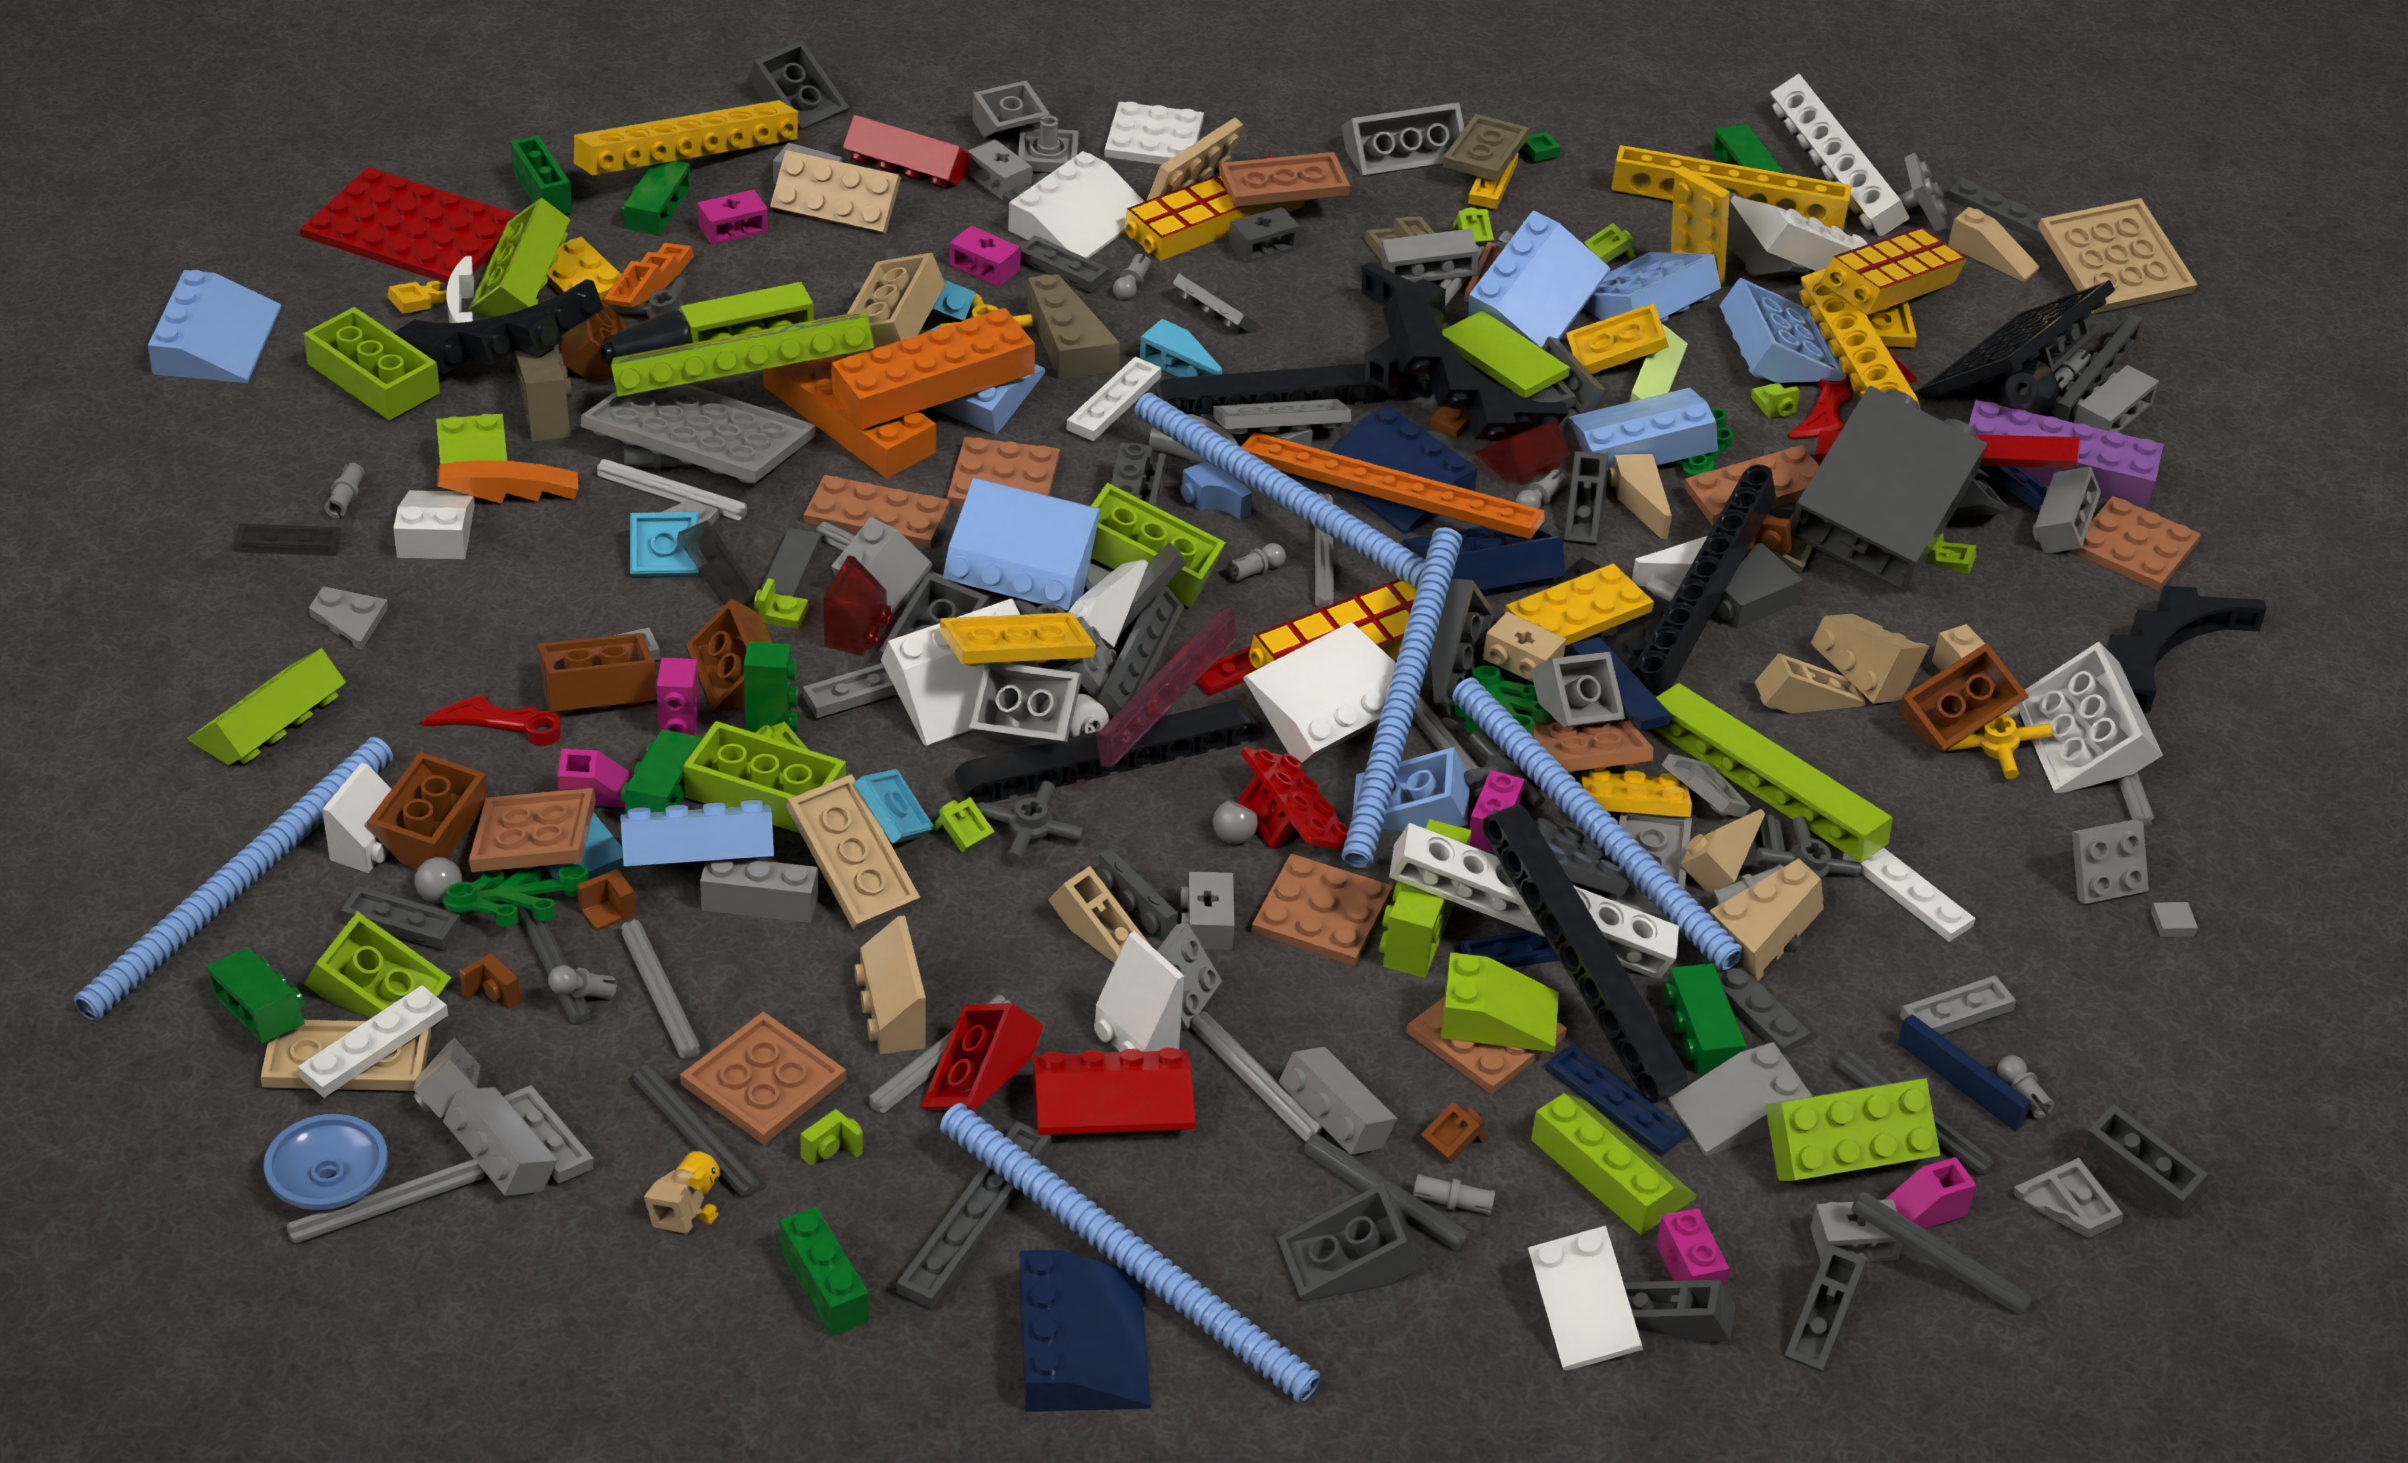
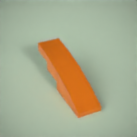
M664 243L657 253L647 252L641 262L631 261L604 297V303L633 308L640 303L648 301L653 293L665 289L682 272L694 257L692 247Z
M474 460L439 464L437 486L501 504L506 493L538 502L542 491L574 500L578 491V472L548 465L516 461Z

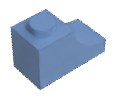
M1208 460L1183 470L1181 494L1187 503L1191 502L1199 511L1204 509L1225 511L1239 520L1251 516L1252 492L1240 480L1231 476L1230 473L1223 471V469L1218 468Z

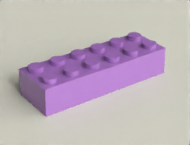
M1975 400L1969 426L1977 434L2080 437L2077 469L2091 466L2101 490L2099 498L2110 500L2112 496L2125 499L2140 508L2148 509L2164 444L2150 439L2123 435L2116 431L2110 432L2093 428L2087 424H2076L2052 416L2046 417L2029 413L2023 409H2012L1993 402ZM2019 467L2039 483L2050 486L2055 472L2073 469Z

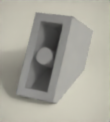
M454 1037L416 1078L414 1085L416 1101L426 1112L429 1113L433 1110L439 1118L443 1117L447 1113L457 1090L477 1088L480 1065Z

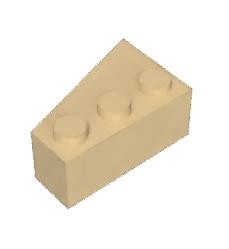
M1854 614L1824 616L1811 644L1873 704L1901 700L1930 646L1908 640L1906 636L1900 633L1882 629L1883 626Z
M1798 858L1710 910L1713 921H1717L1720 924V928L1725 929L1728 932V936L1733 937L1736 944L1738 943L1743 947L1742 956L1737 963L1745 968L1757 981L1763 977V970L1773 959L1778 960L1781 957L1787 943L1794 936L1798 938L1824 909L1821 878Z

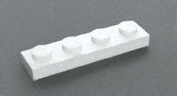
M1134 357L1067 419L1066 430L1094 441L1161 378L1162 368Z
M1882 848L1860 863V873L1948 942L1974 926L1975 917L1885 848ZM1844 853L1843 860L1858 862Z
M421 985L297 1066L299 1077L325 1098L447 1017V1005Z

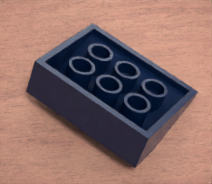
M1389 405L1365 416L1331 451V453L1475 491L1478 468ZM1341 488L1405 535L1440 516V514L1430 513L1415 507L1401 505L1393 501Z
M1484 526L1456 530L1462 537V544L1451 579L1473 580L1482 594L1492 593V588L1503 586L1505 589H1518L1523 587L1525 582L1534 581L1537 584H1546L1553 582L1554 577L1565 576L1563 537L1541 526L1531 539L1518 537L1495 529H1488ZM1432 535L1403 539V544L1411 552L1426 559Z
M1063 1250L1020 1251L1019 1292L1025 1412L1151 1409L1142 1286L1136 1280V1275L1130 1276L1127 1274L1126 1269Z

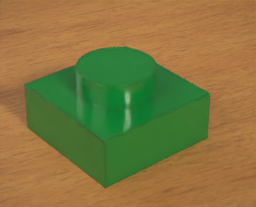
M1548 132L1529 135V138L1521 148L1534 162L1559 157L1561 147Z

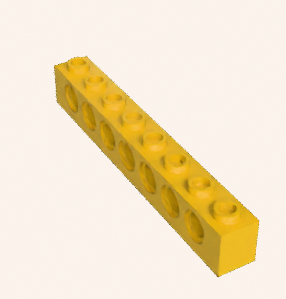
M777 100L574 135V164L590 175H598L795 140L798 134V111Z
M1623 145L1619 147L1611 190L1673 201L1674 181L1670 179H1674V171L1684 166L1726 190H1734L1730 191V193L1742 195L1745 199L1774 205L1787 211L1791 208L1800 213L1804 218L1810 219V217L1818 219L1824 226L1829 228L1832 226H1836L1841 230L1844 228L1852 185Z
M1827 268L1802 276L1803 289L1799 291L1801 301L1805 308L1809 307L1814 324L1819 323L1823 339L1825 341L1829 340L1833 356L1835 358L1839 356L1842 371L1845 375L1849 374L1854 391H1860V398H1862L1869 385L1883 392L1888 390L1902 391L1911 396L1919 405L1916 395L1866 314L1820 282Z

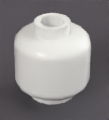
M1078 694L1069 737L1108 729L1109 715L1105 707L1086 694Z

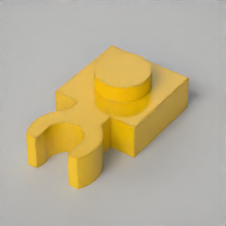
M439 281L428 282L426 286H420L417 282L389 286L387 297L402 314L430 309L431 303L442 304L446 302L447 290L439 291Z

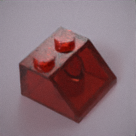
M1557 419L1524 430L1474 452L1480 460L1505 481L1517 478L1518 483L1537 477L1535 470L1540 468L1545 473L1560 467L1561 463L1559 460L1571 455Z
M847 556L823 597L824 647L863 657L869 646H875L881 624L886 625L890 618L891 606L887 605V590L854 556Z

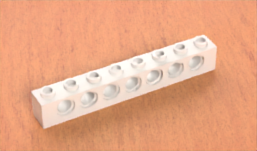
M1797 74L1770 92L1775 101L1771 105L1779 119L1786 118L1784 123L1792 135L1796 132L1798 133L1796 138L1804 150L1811 149L1808 152L1816 166L1823 165L1821 170L1827 180H1835L1837 183L1852 185L1848 205L1855 215L1859 212L1862 214L1859 218L1867 231L1873 228L1878 236H1884L1910 219L1900 198L1800 74Z
M1408 823L1394 844L1389 878L1545 936L1497 856ZM1574 886L1621 965L1644 975L1661 979L1676 960L1679 926Z

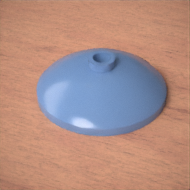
M324 1114L309 1117L287 1127L268 1147L264 1158L266 1182L278 1198L295 1207L310 1210H328L343 1207L366 1196L381 1181L388 1165L387 1146L381 1133L373 1125L360 1118L343 1114Z

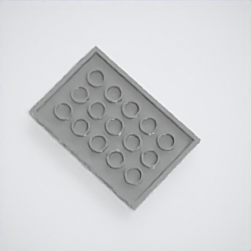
M689 384L618 396L616 391L582 414L580 426L592 430L594 434L599 436H610L621 440L627 445H638L650 449L654 454L672 456L685 464H696L708 468L713 473H724L736 477L743 483H756L813 439L816 432V425Z

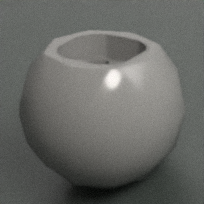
M1230 800L1219 805L1212 820L1217 836L1225 843L1232 845L1243 844L1250 840L1256 832L1258 824L1257 814L1254 811Z
M435 857L426 860L418 867L414 885L417 893L424 900L439 904L443 903V897L448 886L462 882V874L459 867L453 861L442 857Z

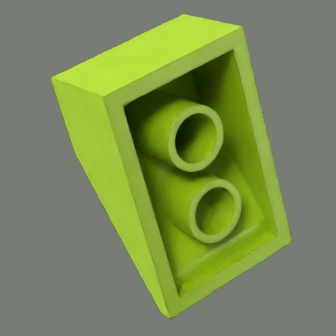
M357 911L316 962L304 985L334 1005L372 1018L421 985L438 997L452 977Z
M1450 952L1441 1038L1555 1052L1559 992L1489 957Z

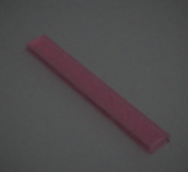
M1222 608L1096 734L1101 766L1113 767L1238 639L1233 609Z

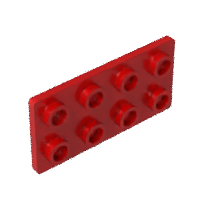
M1244 747L1240 754L1256 775L1237 803L1257 814L1258 824L1256 829L1269 847L1281 848L1294 829H1296L1307 844L1343 850L1349 827L1340 821L1335 814L1333 805L1322 797L1318 791V785L1308 778L1301 769L1300 761L1290 754L1279 755L1263 748L1256 750Z

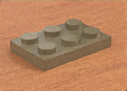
M1475 114L1444 155L1443 167L1453 169L1458 173L1479 176L1485 180L1498 181L1529 138V128Z

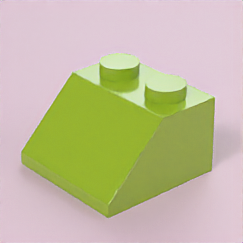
M483 414L467 417L452 416L436 419L440 464L474 460L507 461L503 414Z

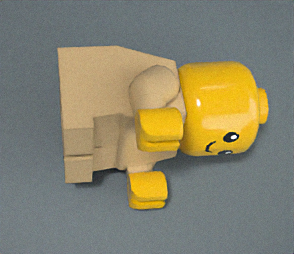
M693 1151L686 1155L676 1170L671 1171L653 1184L644 1196L653 1227L687 1234L693 1227L691 1222L693 1218L707 1224L714 1222L718 1216V1212L715 1213L717 1210L716 1206L707 1204L703 1209L700 1208L704 1199L703 1195L710 1191L720 1176V1168L712 1156L701 1151Z

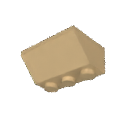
M898 916L860 948V964H854L857 987L864 986L865 991H861L862 1010L864 1014L870 1013L872 1018L867 1019L870 1042L877 1041L880 1054L923 1049L926 1042V997L906 917Z

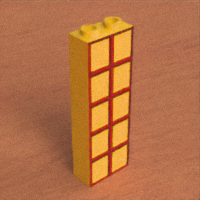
M1269 155V156L1263 157V158H1261V159L1274 158V157H1272L1271 155ZM1220 174L1127 208L1125 231L1131 239L1134 238L1147 253L1153 254L1158 260L1162 261L1229 235L1230 221L1280 207L1290 212L1303 207L1304 201L1297 200L1280 202L1278 204L1267 203L1251 205L1249 207H1234Z
M1918 227L1833 256L1820 282L1869 315L1951 285L1956 281L1968 258L1922 227Z
M1397 579L1255 633L1249 652L1250 661L1254 668L1259 669L1350 622L1357 626L1390 658L1396 660L1417 589L1413 588V585L1410 586L1405 581Z

